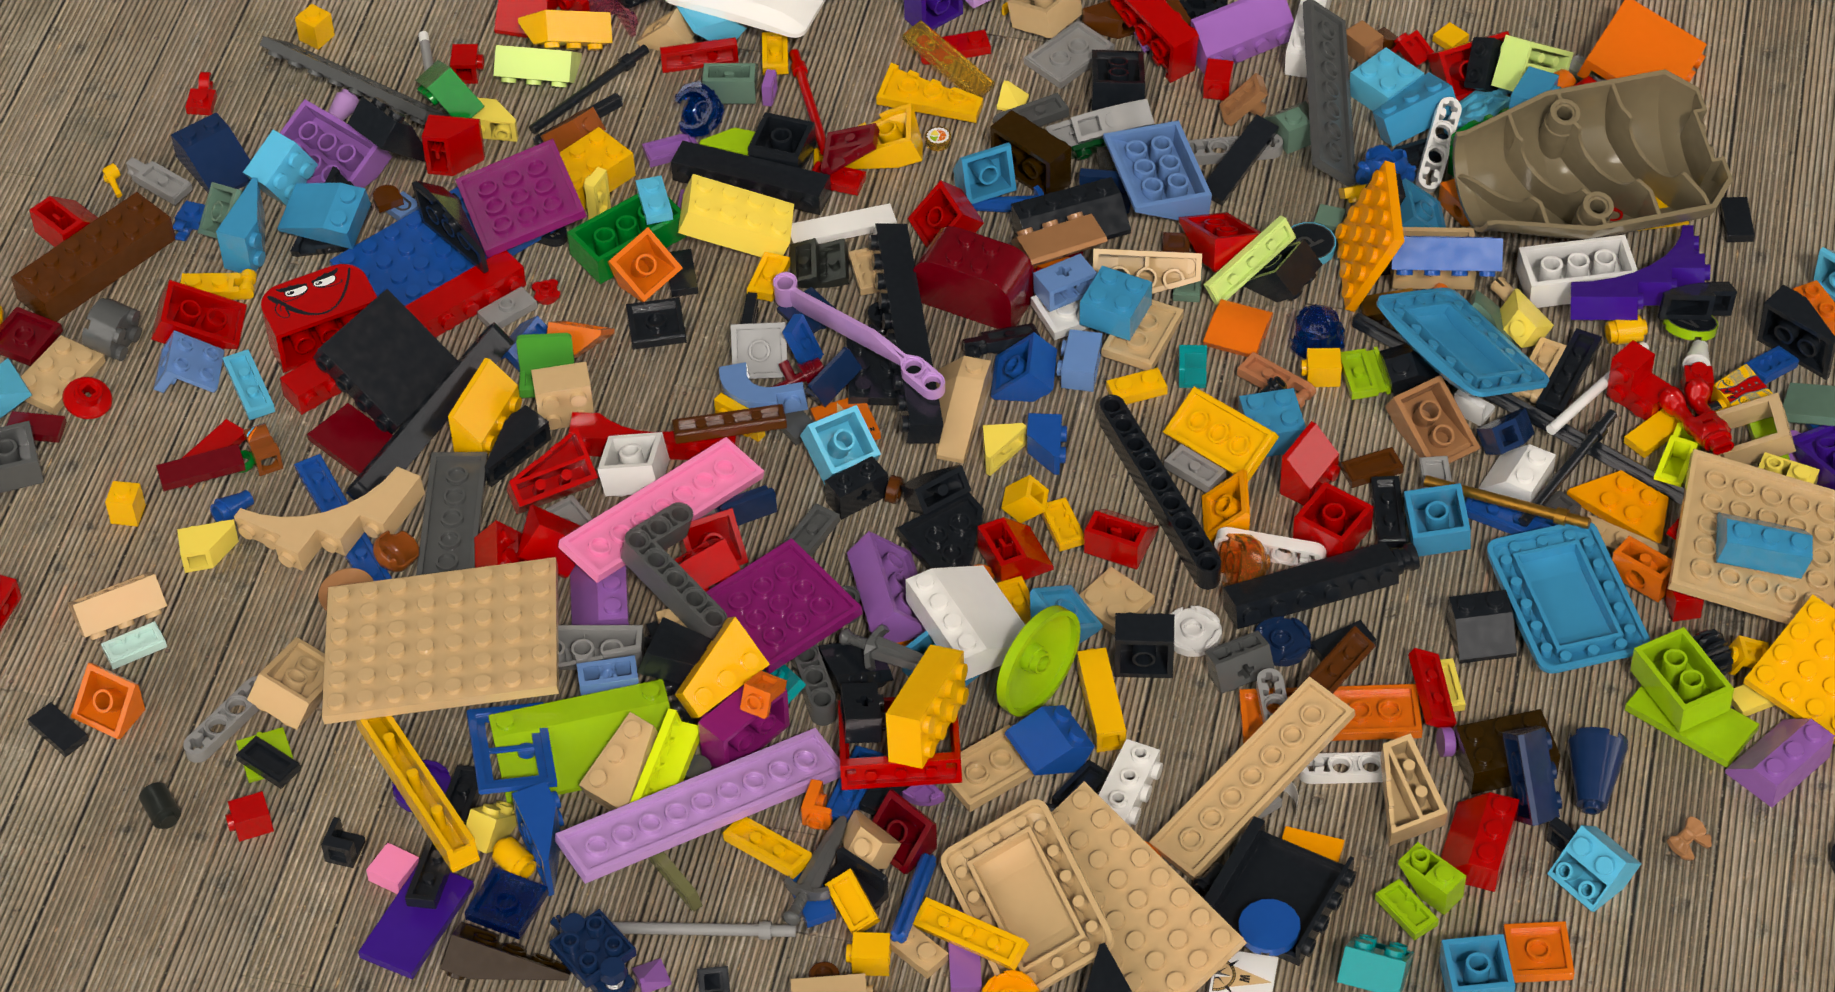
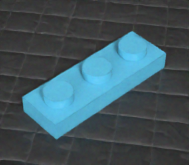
M249 349L223 357L226 371L249 421L275 412L273 401Z

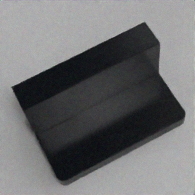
M840 846L837 849V864L827 873L823 886L826 887L825 884L851 868L876 911L889 898L888 877Z

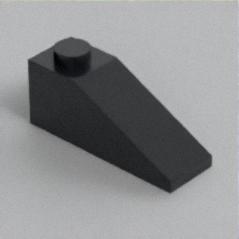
M526 405L517 412L512 413L505 420L485 464L487 485L490 487L494 486L551 440L548 420Z

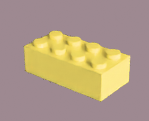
M692 174L683 193L678 233L758 257H762L764 252L784 255L791 239L794 204Z

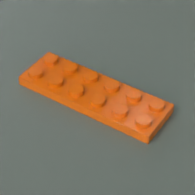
M1416 684L1339 686L1333 693L1355 710V717L1332 741L1397 739L1410 733L1413 738H1422L1423 730ZM1269 688V694L1273 693L1274 688ZM1285 688V689H1286V693H1287V698H1288L1297 688ZM1239 689L1243 744L1263 725L1256 689ZM1277 703L1269 704L1267 710L1270 713H1274L1280 705Z

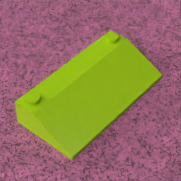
M659 679L488 716L494 748L520 745L522 743L533 744L532 733H540L539 728H548L557 778V787H549L551 792L556 791L558 795L582 790L579 786L580 782L630 712L652 724L659 733L670 705L664 681ZM518 751L496 754L501 779L538 775L535 756L523 759L518 756ZM517 791L504 792L506 802L514 805L512 793Z

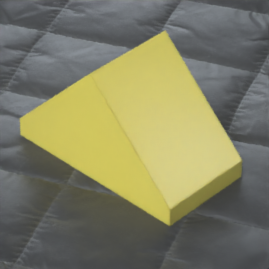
M1025 424L983 425V448L987 475L991 476L1027 444V426Z

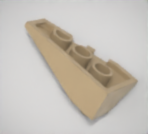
M1093 248L1092 267L1097 273L1101 266H1105L1151 281L1152 294L1201 281L1202 253Z

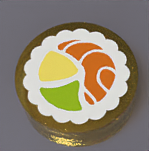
M932 127L925 133V144L933 151L946 150L951 145V133L945 127Z

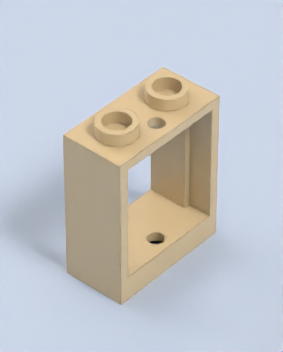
M1779 393L1716 411L1717 415L1724 419L1731 429L1772 416L1777 429L1775 434L1736 445L1731 451L1719 454L1718 456L1753 465L1761 462L1765 452L1776 456L1796 452Z

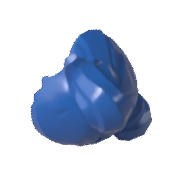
M1377 145L1367 150L1365 161L1358 163L1359 169L1355 174L1356 183L1360 185L1368 184L1375 170L1379 169L1385 160L1395 163L1396 173L1401 174L1402 180L1406 178L1413 182L1416 178L1415 170L1417 169L1416 166L1408 163L1405 150L1394 149L1391 151L1388 146Z

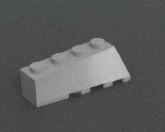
M558 625L559 670H577V663L635 655L637 670L639 669L646 648L643 625Z

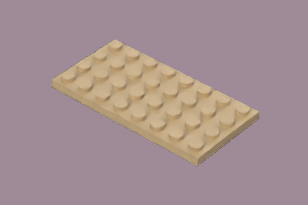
M1085 781L1052 811L1114 934V945L1110 952L1132 992H1196L1247 944L1244 938Z

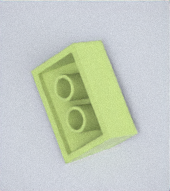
M496 45L493 76L501 77V82L516 83V79L521 78L526 79V84L541 85L542 80L551 81V86L567 87V82L575 83L582 53Z

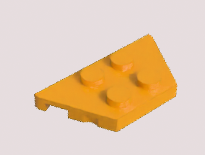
M1624 471L1614 472L1570 488L1567 491V495L1582 505V508L1606 522L1656 543H1662L1669 497Z

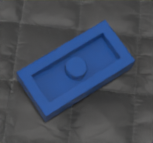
M794 314L782 333L798 364H803L817 357L821 360L824 354L804 315Z

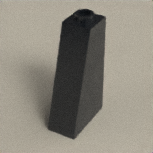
M663 617L637 673L682 684L713 639Z

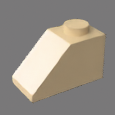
M675 8L647 25L636 43L639 46L646 45L649 49L660 51V47L694 43L693 36L695 33L678 8Z
M854 810L842 839L845 849L876 869H887L901 845L899 841L858 810Z

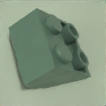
M704 63L702 79L704 104H756L758 64Z

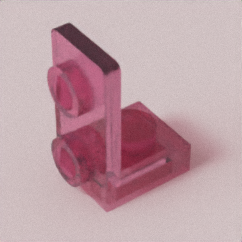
M589 0L590 12H610L611 15L616 14L630 37L636 36L635 26L638 25V20L634 11L630 12L628 8H625L617 0Z

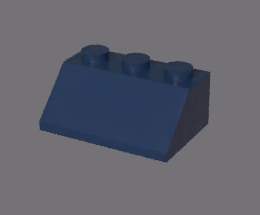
M1541 726L1502 732L1513 798L1520 799L1517 821L1536 826L1551 821L1555 817L1559 818V809H1562V799L1560 793L1555 790L1554 779H1557V769L1555 763L1550 760L1549 750L1552 749L1550 733L1546 732L1545 727Z

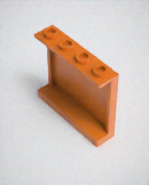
M1624 0L1586 58L1577 76L1584 79L1593 71L1604 79L1609 80L1666 69L1690 82L1696 73L1692 68L1698 69L1706 57L1702 52L1707 44L1635 0Z

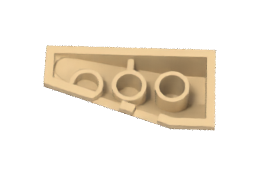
M963 356L938 369V372L945 379V393L939 398L944 425L940 442L935 444L937 459L963 464L991 385V360ZM936 382L937 388L940 387V384Z

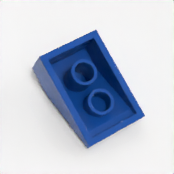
M545 781L512 793L518 831L527 850L534 856V861L537 863L536 870L548 896H552L555 893L560 848L555 842V833L561 831L560 827L564 826V821L559 810L561 808L559 796L556 791H550Z

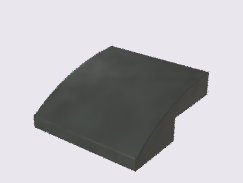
M816 238L790 244L791 273L797 277L799 288H830L849 284L848 245L844 238L820 245Z

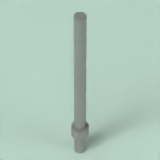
M759 921V924L612 922L622 934L758 936L759 940H772V937H796L797 934L796 925L772 924V921Z

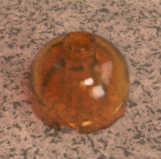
M1228 533L1226 535L1229 537L1228 541H1222L1219 549L1221 573H1225L1228 581H1221L1223 586L1264 576L1270 568V556L1267 554L1263 544L1252 535Z

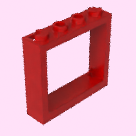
M884 697V712L888 711L896 697ZM838 700L842 790L962 783L958 715L955 722H951L949 725L951 752L935 753L932 758L927 760L923 769L889 762L888 756L850 758L849 743L845 744L840 700Z

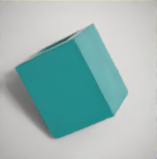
M1179 345V388H1193L1194 386L1196 388H1206L1207 345Z

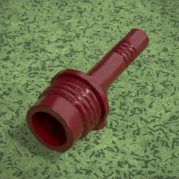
M817 357L803 364H797L799 373L795 374L789 361L785 360L778 364L785 380L773 385V387L803 382L808 387V384L821 372L824 366Z

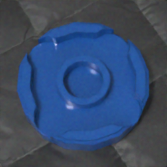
M1261 899L1247 906L1239 918V934L1247 943L1244 946L1253 953L1261 955L1262 952L1269 953V956H1278L1293 948L1299 939L1300 918L1296 911L1285 902L1275 899Z

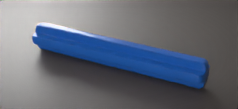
M924 853L920 856L890 931V938L893 942L904 943L907 940L936 867V857L933 854L928 855Z

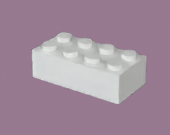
M1625 235L1519 247L1516 272L1523 293L1537 308L1571 304V282L1602 280L1638 271Z

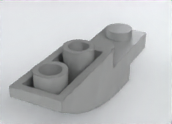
M1143 99L1071 117L1070 120L1046 126V130L1072 147L1101 139L1104 133L1155 125L1148 100Z

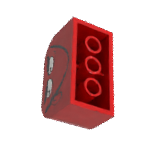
M349 264L332 265L278 284L264 294L261 300V308L268 341L283 373L294 370L313 359L319 347L377 298L369 280L360 268Z

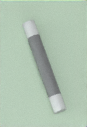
M421 31L418 37L424 71H426L434 63L428 32Z

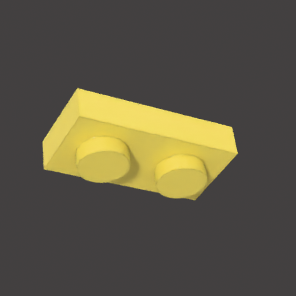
M597 167L591 176H587L583 185L589 220L611 208L607 170Z

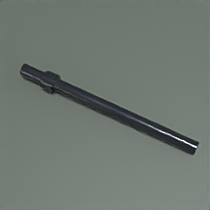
M642 45L632 53H626L620 57L618 63L529 125L530 131L533 134L538 133L617 75L636 66L638 60L649 53L648 47Z
M1609 409L1599 421L1593 423L1588 429L1586 438L1532 503L1545 506L1597 441H1601L1608 433V427L1617 418V413L1614 410ZM1523 513L1518 521L1522 526L1527 527L1536 515Z

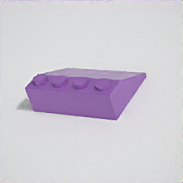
M306 99L303 100L280 132V134L296 142L318 164L314 174L306 183H325L334 166L354 186L364 188L380 175L392 158L388 151L380 149L350 125Z

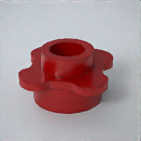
M549 279L534 282L532 284V290L535 291L534 299L543 305L554 303L561 296L560 291L557 290L558 281Z

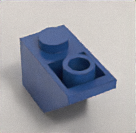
M1028 413L1027 453L1051 473L1060 475V463L1066 464V447H1061V442H1067V426H1062V414Z

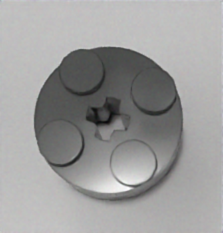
M99 299L87 316V319L91 322L88 329L83 328V345L110 358L123 361L127 355L129 345L132 342L136 343L142 334V328L138 327L140 311L113 299Z

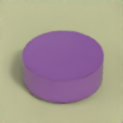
M1439 727L1437 730L1436 744L1440 757H1452L1456 752V737L1451 727Z

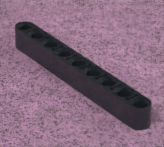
M495 322L490 324L350 484L346 493L353 500L367 494L383 482L396 467L406 470L449 420V413L484 358L491 359L497 364L513 345L514 341Z
M1106 395L1100 400L1099 404L1100 427L1197 586L1206 590L1216 588L1221 580L1220 556L1124 400L1117 395Z

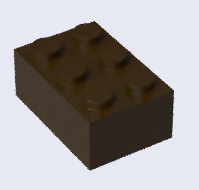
M1010 110L990 126L991 148L1006 143L1011 144L1014 173L1017 181L1033 191V187L1038 185L1044 195L1064 190L1071 184V146L1065 141L1058 139L1046 129L1040 128L1013 110Z
M1541 709L1455 726V755L1471 795L1511 787L1502 734L1504 731L1532 726L1545 727L1546 732L1550 733L1552 739V749L1549 750L1550 760L1555 763L1558 775L1561 755Z

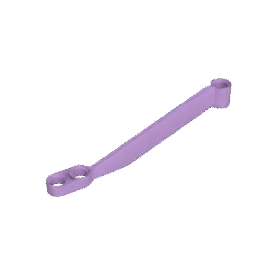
M781 272L774 277L775 302L779 306L785 308L793 306L806 316L900 365L903 380L926 399L936 400L944 395L945 379L943 375L923 358L905 354L873 328L799 290L797 277L794 274ZM910 366H918L921 368L920 372L916 374H911L906 371V369ZM929 382H937L940 384V387L930 390L925 385Z

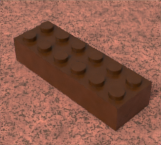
M138 192L134 193L13 275L11 279L17 299L35 314L57 322L176 240L171 217Z

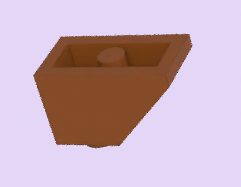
M594 107L580 110L540 137L543 142L553 139L560 153L596 128L600 127L604 131L606 128Z

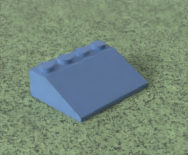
M1179 120L1103 134V139L1136 213L1179 220V217L1210 213L1212 194Z

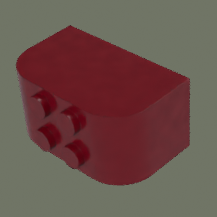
M954 226L944 227L938 231L913 269L917 275L922 304L996 329L1017 326L1031 304V297L1034 296V267L1024 252L1010 244Z

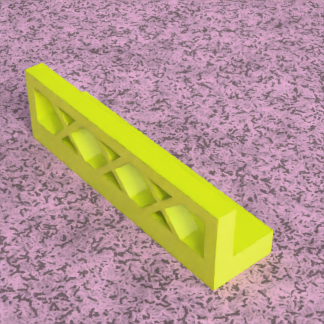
M668 708L630 803L684 781L699 744L700 736L698 725L682 722L677 710Z

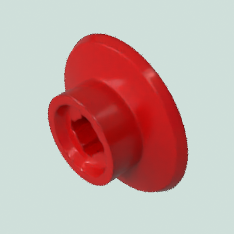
M80 377L67 384L62 394L65 408L72 415L82 419H95L103 416L108 412L113 401L112 393L108 386L93 377ZM85 392H89L91 396L87 397Z

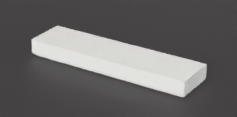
M889 203L792 223L790 240L793 244L816 238L818 244L843 238L874 233L875 223L897 224V221Z

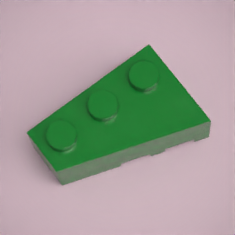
M437 60L415 80L420 85L417 88L419 93L434 106L438 104L451 117L472 118L484 107L458 75L440 60Z

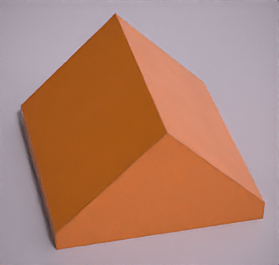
M649 227L608 261L618 286L641 302H645L683 269Z
M90 662L87 664L71 718L111 737L121 739L146 710L139 684Z

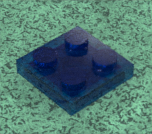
M493 867L466 909L465 918L468 921L520 940L548 896V887Z

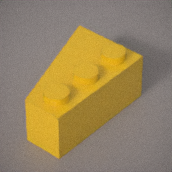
M730 617L725 620L722 625L723 627L714 640L710 642L703 656L695 664L675 693V696L691 718L703 716L759 671L770 665L736 617Z

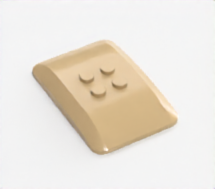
M1039 799L1027 801L950 846L942 854L941 866L964 913L1023 938L1029 943L1016 971H1022L1031 977L1039 987L1040 992L1093 962L1099 944L1106 943L1109 951L1112 949L1115 940L1114 934L1069 844L1045 802ZM988 960L996 976L1004 973L1003 971L1010 970Z

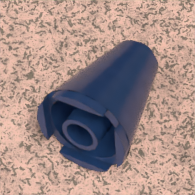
M1583 727L1576 729V735L1572 736L1571 733L1568 735L1567 743L1577 806L1586 814L1596 815L1600 811H1604L1608 806L1628 751V739L1619 732L1618 737L1610 735V729Z

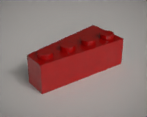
M1166 0L1110 1L1129 28L1134 26L1137 39L1141 45H1148L1154 54L1152 59L1156 65L1160 66L1162 64L1168 73H1166L1165 77L1170 83L1195 71L1199 35L1196 29L1190 27L1183 20L1180 13L1174 11Z

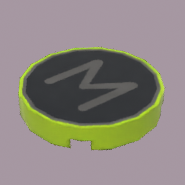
M1712 315L1710 320H1662L1663 325H1666L1665 329L1669 333L1690 341L1695 340V337H1702L1701 341L1714 338L1719 326L1718 321Z

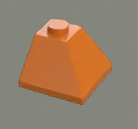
M563 320L548 322L547 334H571L574 358H578L612 336L615 332L614 328Z

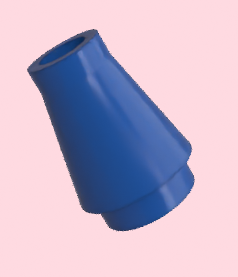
M247 490L215 499L214 504L210 506L212 517L216 522L235 520L234 515L240 508L246 510L252 506L254 499Z

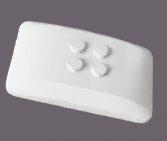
M826 0L665 1L672 5L787 37L797 38L805 35Z

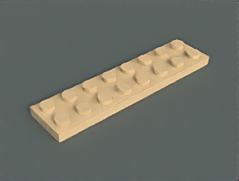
M1308 677L1164 825L1149 843L1164 859L1192 881L1197 877H1201L1247 829L1253 817H1258L1355 717V710L1314 679Z

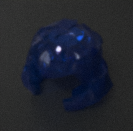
M701 80L683 85L674 96L678 104L688 98L682 110L683 120L679 122L680 131L683 134L690 135L691 137L710 134L722 123L725 107L718 98V95L715 94V91L701 83Z
M1315 304L1306 306L1299 312V315L1295 318V335L1293 339L1288 338L1292 343L1290 348L1297 355L1306 359L1307 348H1340L1341 351L1345 347V329L1335 310L1331 307Z

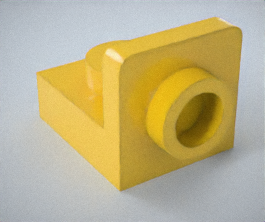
M1738 635L1728 646L1732 651L1731 657L1733 659L1732 671L1728 674L1736 675L1743 666L1753 668L1769 649L1768 642Z

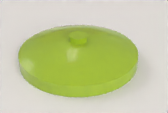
M1060 605L1050 606L1036 614L1022 628L1003 660L997 680V700L1002 709L1017 717L1027 716L1042 707L1054 695L1068 674L1077 653L1080 641V622L1075 613Z

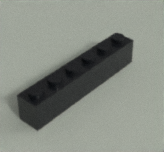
M688 141L681 142L671 160L672 178L674 181L688 184L692 174L793 203L794 209L807 213L821 215L831 196V179L828 174Z
M1381 542L1223 587L1225 611L1236 628L1241 629L1274 617L1287 616L1399 584L1398 560L1386 543Z

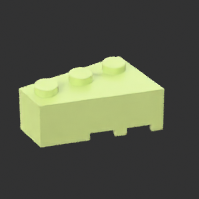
M1506 35L1501 45V53L1491 85L1513 92L1529 66L1550 73L1560 69L1569 71L1574 52Z

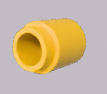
M1639 314L1638 320H1611L1605 322L1607 342L1614 343L1615 345L1628 344L1632 340L1641 342L1644 339V335L1648 333L1647 322L1645 319H1641Z
M514 837L502 838L493 847L492 859L512 878L523 881L529 878L535 871L537 863L534 861V856Z

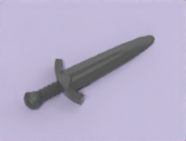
M883 624L870 635L869 639L854 634L848 628L843 629L839 634V642L842 645H853L864 649L865 668L869 671L876 669L875 660L913 671L924 655L883 638L890 632L888 627Z
M840 816L830 827L797 883L790 876L784 878L785 887L796 896L791 908L783 914L784 921L787 924L794 926L800 923L801 913L807 901L831 899L828 886L821 887L836 856L837 849L842 842L847 826V818L845 816Z

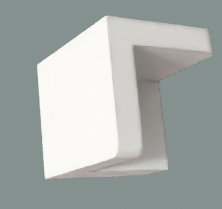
M1459 389L1454 394V400L1464 418L1480 427L1495 411V405L1478 396L1467 394Z

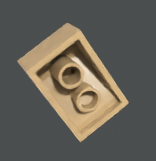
M296 637L259 673L247 701L256 705L258 709L266 711L279 719L284 725L298 730L323 700L325 654Z

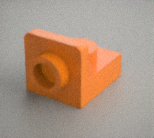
M759 671L744 683L740 709L766 719L770 714L771 702L785 691L787 680L764 671Z
M815 779L810 781L801 806L802 825L813 829L829 830L833 825L832 809L826 807L828 796L824 794L823 781Z

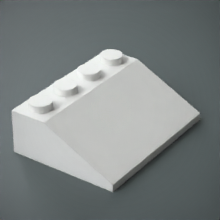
M983 565L931 568L905 579L906 602L936 646L964 651V663L968 666L965 681L1002 665L1011 644L1025 624Z

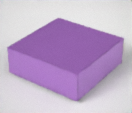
M766 70L761 86L763 106H772L778 90L776 70Z

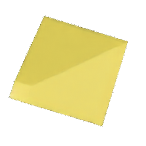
M1004 80L997 110L1006 111L1026 104L1029 94L1011 82Z

